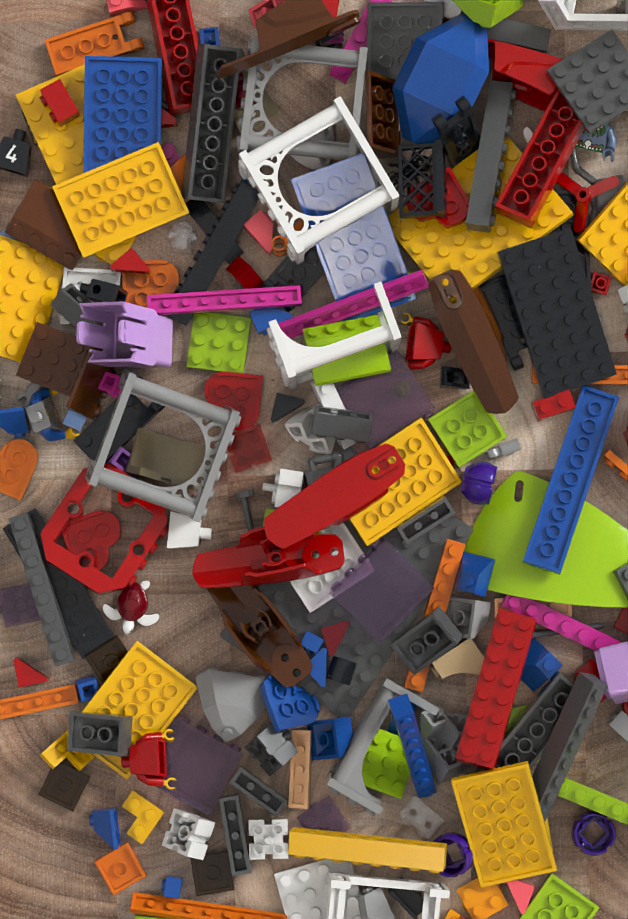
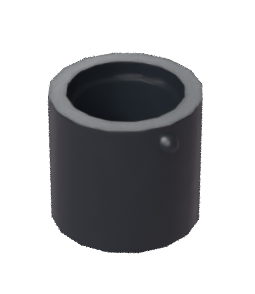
M333 656L326 678L350 686L357 663Z

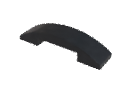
M190 199L185 203L190 216L206 235L207 233L211 234L214 230L212 224L216 219L215 214L204 201ZM236 241L225 258L228 264L244 253Z

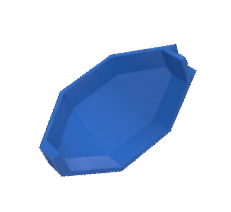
M462 13L417 37L392 87L402 138L414 144L435 143V140L440 139L431 119L440 113L448 121L459 111L455 101L462 96L473 107L489 74L487 28L473 22L466 14Z

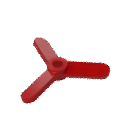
M561 172L556 183L577 199L573 230L576 233H582L585 229L588 203L593 197L619 185V178L617 176H611L586 188ZM586 193V196L581 198L582 194Z

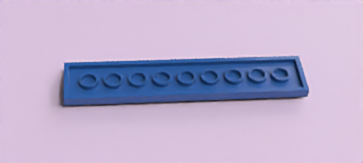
M585 385L582 386L523 559L524 563L560 575L619 400L618 396Z

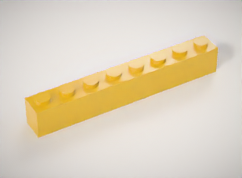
M293 827L289 833L288 854L294 855L295 858H305L307 856L313 857V860L318 861L325 858L332 859V862L336 863L351 861L355 865L370 863L373 867L389 865L392 869L407 867L411 871L425 869L430 873H440L446 867L447 843Z

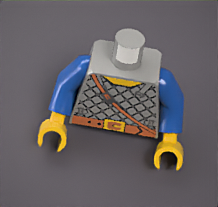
M45 388L32 394L30 406L26 407V412L36 434L43 436L47 441H57L65 438L73 440L79 436V434L73 433L74 428L70 427L64 431L52 397L50 396L57 395L59 392Z

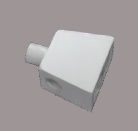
M171 511L167 548L199 547L200 539L211 540L212 528H202V520L199 523L193 521L187 515Z

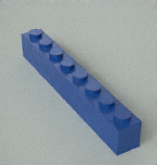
M408 694L389 699L388 702L418 798L429 797L437 793L412 705Z

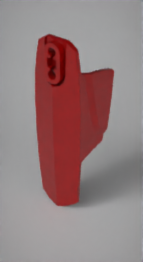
M488 39V57L492 59V81L513 83L514 90H517V100L545 112L557 90L556 85L547 73V69L563 59Z
M385 443L366 452L362 451L316 479L308 487L265 517L264 529L266 537L276 546L285 549L320 530L346 522L380 501L388 493V488L405 474V463L396 448ZM391 456L396 458V462L393 464L388 463V459ZM378 467L379 473H372V468Z
M263 526L241 534L237 546L198 554L193 564L192 574L196 583L202 589L253 586L314 577L338 570L343 566L345 562L343 541L336 534H312L282 549L266 537ZM334 551H338V552H339V553H338L337 555H335V556L331 555ZM315 554H319L318 558H313Z

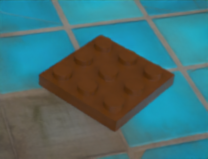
M37 322L16 376L70 397L90 346L78 344L75 336Z

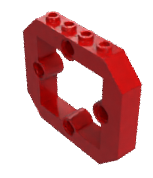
M111 463L104 464V468L131 477ZM84 468L41 532L46 561L98 595L125 590L128 586H133L137 579L136 573L138 570L142 571L148 562L145 559L149 553L153 555L158 547L157 541L160 537L163 539L169 530L167 528L168 522L165 508L135 497L130 502H124L122 500L124 493L115 491L118 493L117 499L121 507L130 509L137 505L153 515L139 539L130 544L129 554L114 577L110 578L94 568L95 560L90 553L81 552L76 556L56 543L70 520H78L83 516L84 508L82 502L93 487L85 479L88 468ZM77 505L79 511L76 514L69 513L70 506ZM137 546L143 547V554L135 555L133 553L134 548ZM82 558L90 559V564L87 567L80 565Z

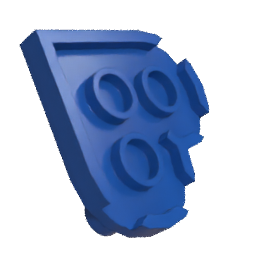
M273 675L268 676L260 684L262 698L275 733L305 727L317 720L318 712H320L319 702L314 694L311 696L307 691H304L305 688H297L296 686L285 687Z

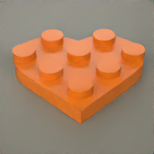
M144 260V263L150 269V275L122 273V288L128 292L125 302L147 308V295L173 294L180 278L178 270L168 261Z
M22 439L11 440L0 450V492L20 501L24 497L38 463V451L28 441Z

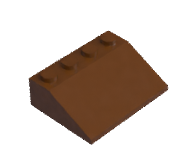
M369 70L365 71L367 142L377 158L397 157L398 146L401 145V134L392 88L396 80Z
M34 179L8 223L5 233L72 271L81 257V252L53 189Z
M90 346V348H89V349H94V350L102 351V349H100V348H95V347H91V346ZM88 350L66 407L71 411L86 416V418L94 420L95 416L98 417L102 407L99 406L101 400L107 397L106 392L99 390L98 386L106 371L112 374H116V371H114L115 367L88 363L93 354Z

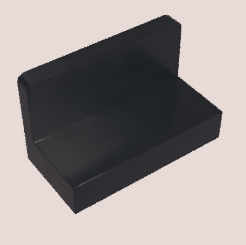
M389 888L388 892L413 919H417L418 915L422 912L423 898L415 890Z

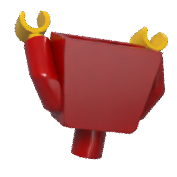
M409 313L402 314L404 317H409L407 322L401 321L404 326H409L405 357L408 363L398 360L396 363L402 362L404 367L403 369H396L397 371L403 372L406 368L409 370L425 369L433 365L435 360L441 359L442 353L449 354L452 347L450 343L443 341L444 332L440 331L438 326L429 318L411 317Z
M167 729L164 733L153 732L144 734L136 741L135 745L129 747V756L121 758V766L123 768L130 767V773L136 775L139 781L148 786H166L169 790L175 789L176 787L168 786V781H176L175 778L164 780L167 777L166 742L171 743L174 741V737L168 738L166 734L173 733V730Z

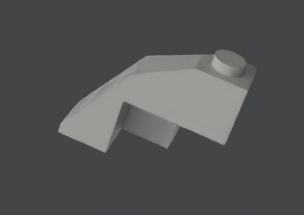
M209 667L198 673L195 677L203 711L213 730L225 742L240 736L258 719L266 707L260 690V684L266 679L264 675L257 674L254 677L245 675V672L230 670L229 673L218 671V668Z
M438 707L439 711L436 716L428 711L421 712V738L431 772L440 783H444L458 776L471 765L458 762L455 758L467 716L456 712L450 714L444 712L443 708Z

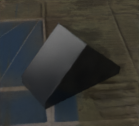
M441 367L440 388L470 389V383L461 368Z
M277 393L271 422L274 424L305 404L304 399Z

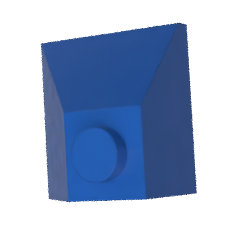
M24 407L1 409L0 427L10 435H14V438L26 437V433H30L29 417Z
M463 552L453 589L485 597L495 559Z
M532 638L521 680L535 692L563 665L541 643Z
M350 716L316 720L307 726L308 730H312V760L343 757L353 736Z
M117 807L93 809L92 814L89 815L90 826H93L94 831L113 849H118L121 846Z

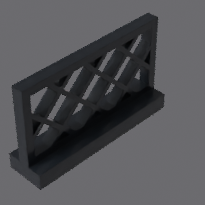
M437 139L435 143L398 146L400 219L430 216L447 218L446 160L441 140ZM425 149H432V155L428 159L421 155ZM403 151H412L414 155L407 161L403 158ZM417 157L424 161L418 169L411 164ZM427 165L433 169V172L428 177L421 173ZM409 166L415 172L409 178H406L403 172ZM419 174L425 180L417 187L411 181ZM427 183L433 186V190L428 195L421 190ZM408 184L415 188L409 197L403 193ZM419 192L425 198L419 204H416L412 198ZM428 200L433 204L432 211H425L421 207ZM409 202L416 207L412 212L404 213V207Z

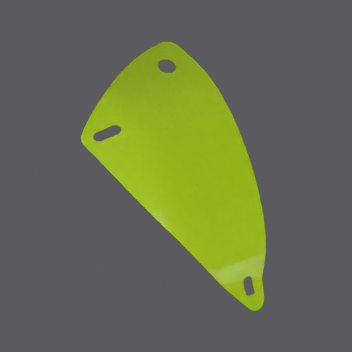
M523 471L514 472L493 493L489 505L486 504L479 514L464 551L495 559L487 590L561 604L628 607V599L613 572L628 563V530L598 508L584 501L560 575L523 562L550 482ZM520 480L524 484L522 500L516 502L514 499L516 482Z

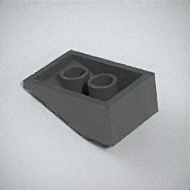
M438 606L408 629L390 646L415 675L457 645L463 635Z
M70 712L67 751L120 757L129 755L133 716Z

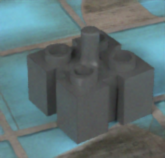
M272 723L244 747L254 759H258L261 763L260 766L269 776L283 767L298 753L294 743L288 740L292 736L291 732L287 730L284 733H275Z

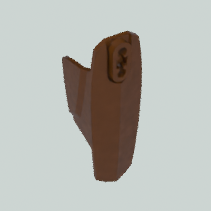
M285 0L256 20L259 51L221 65L217 72V78L220 79L310 44L327 35L333 36L354 27L361 22L358 10H352L337 17H332L321 0Z
M450 269L433 277L429 284L437 317L463 372L485 411L492 414L506 413L514 406L519 396L505 360L504 336L485 292L479 288L473 289L461 271ZM444 278L448 279L449 284L447 286L443 285L442 280ZM452 295L457 298L456 303L450 301Z
M255 585L206 588L222 611L220 615L223 618L224 626L258 668L264 672L271 673L285 687H295L311 674L313 664L302 646V641L274 604ZM285 655L289 656L287 662L283 661V656ZM295 669L301 671L299 677L295 676Z

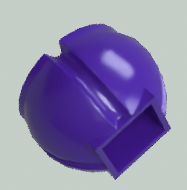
M484 461L475 462L467 466L461 485V492L464 497L474 504L489 505L493 489L491 484H494L497 466Z
M587 811L580 815L579 820L574 821L571 836L574 845L580 847L582 853L598 856L606 853L607 848L613 846L616 839V828L612 820H607V816L596 811ZM594 820L605 832L591 845L580 833Z
M447 832L444 835L438 836L433 841L447 843V846L457 843L463 857L452 862L447 850L446 867L444 871H440L438 874L444 877H457L464 874L471 867L473 854L465 836L455 832Z

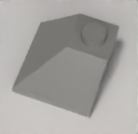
M450 597L445 614L463 635L462 638L474 639L488 623L491 602Z

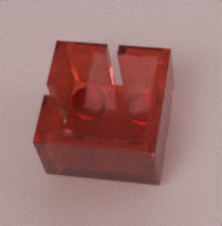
M260 424L232 433L234 440L231 446L228 445L227 449L229 454H234L230 458L236 474L253 469V464L259 467L273 462Z

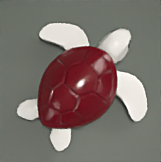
M142 581L141 584L135 582L132 587L128 586L127 589L123 590L117 600V609H113L107 604L103 605V612L111 620L124 619L122 629L126 635L132 632L134 621L136 620L143 626H150L159 619V614L145 615L148 609V598L145 590L150 586L149 581Z

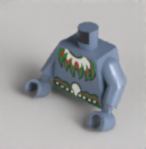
M608 122L591 134H588L586 129H584L575 147L602 153L603 161H605L607 156H611V162L615 160L614 152L617 144L614 128Z

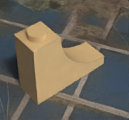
M467 638L431 663L433 667L430 669L436 678L440 676L441 679L456 673H472L479 676L484 657L473 640Z

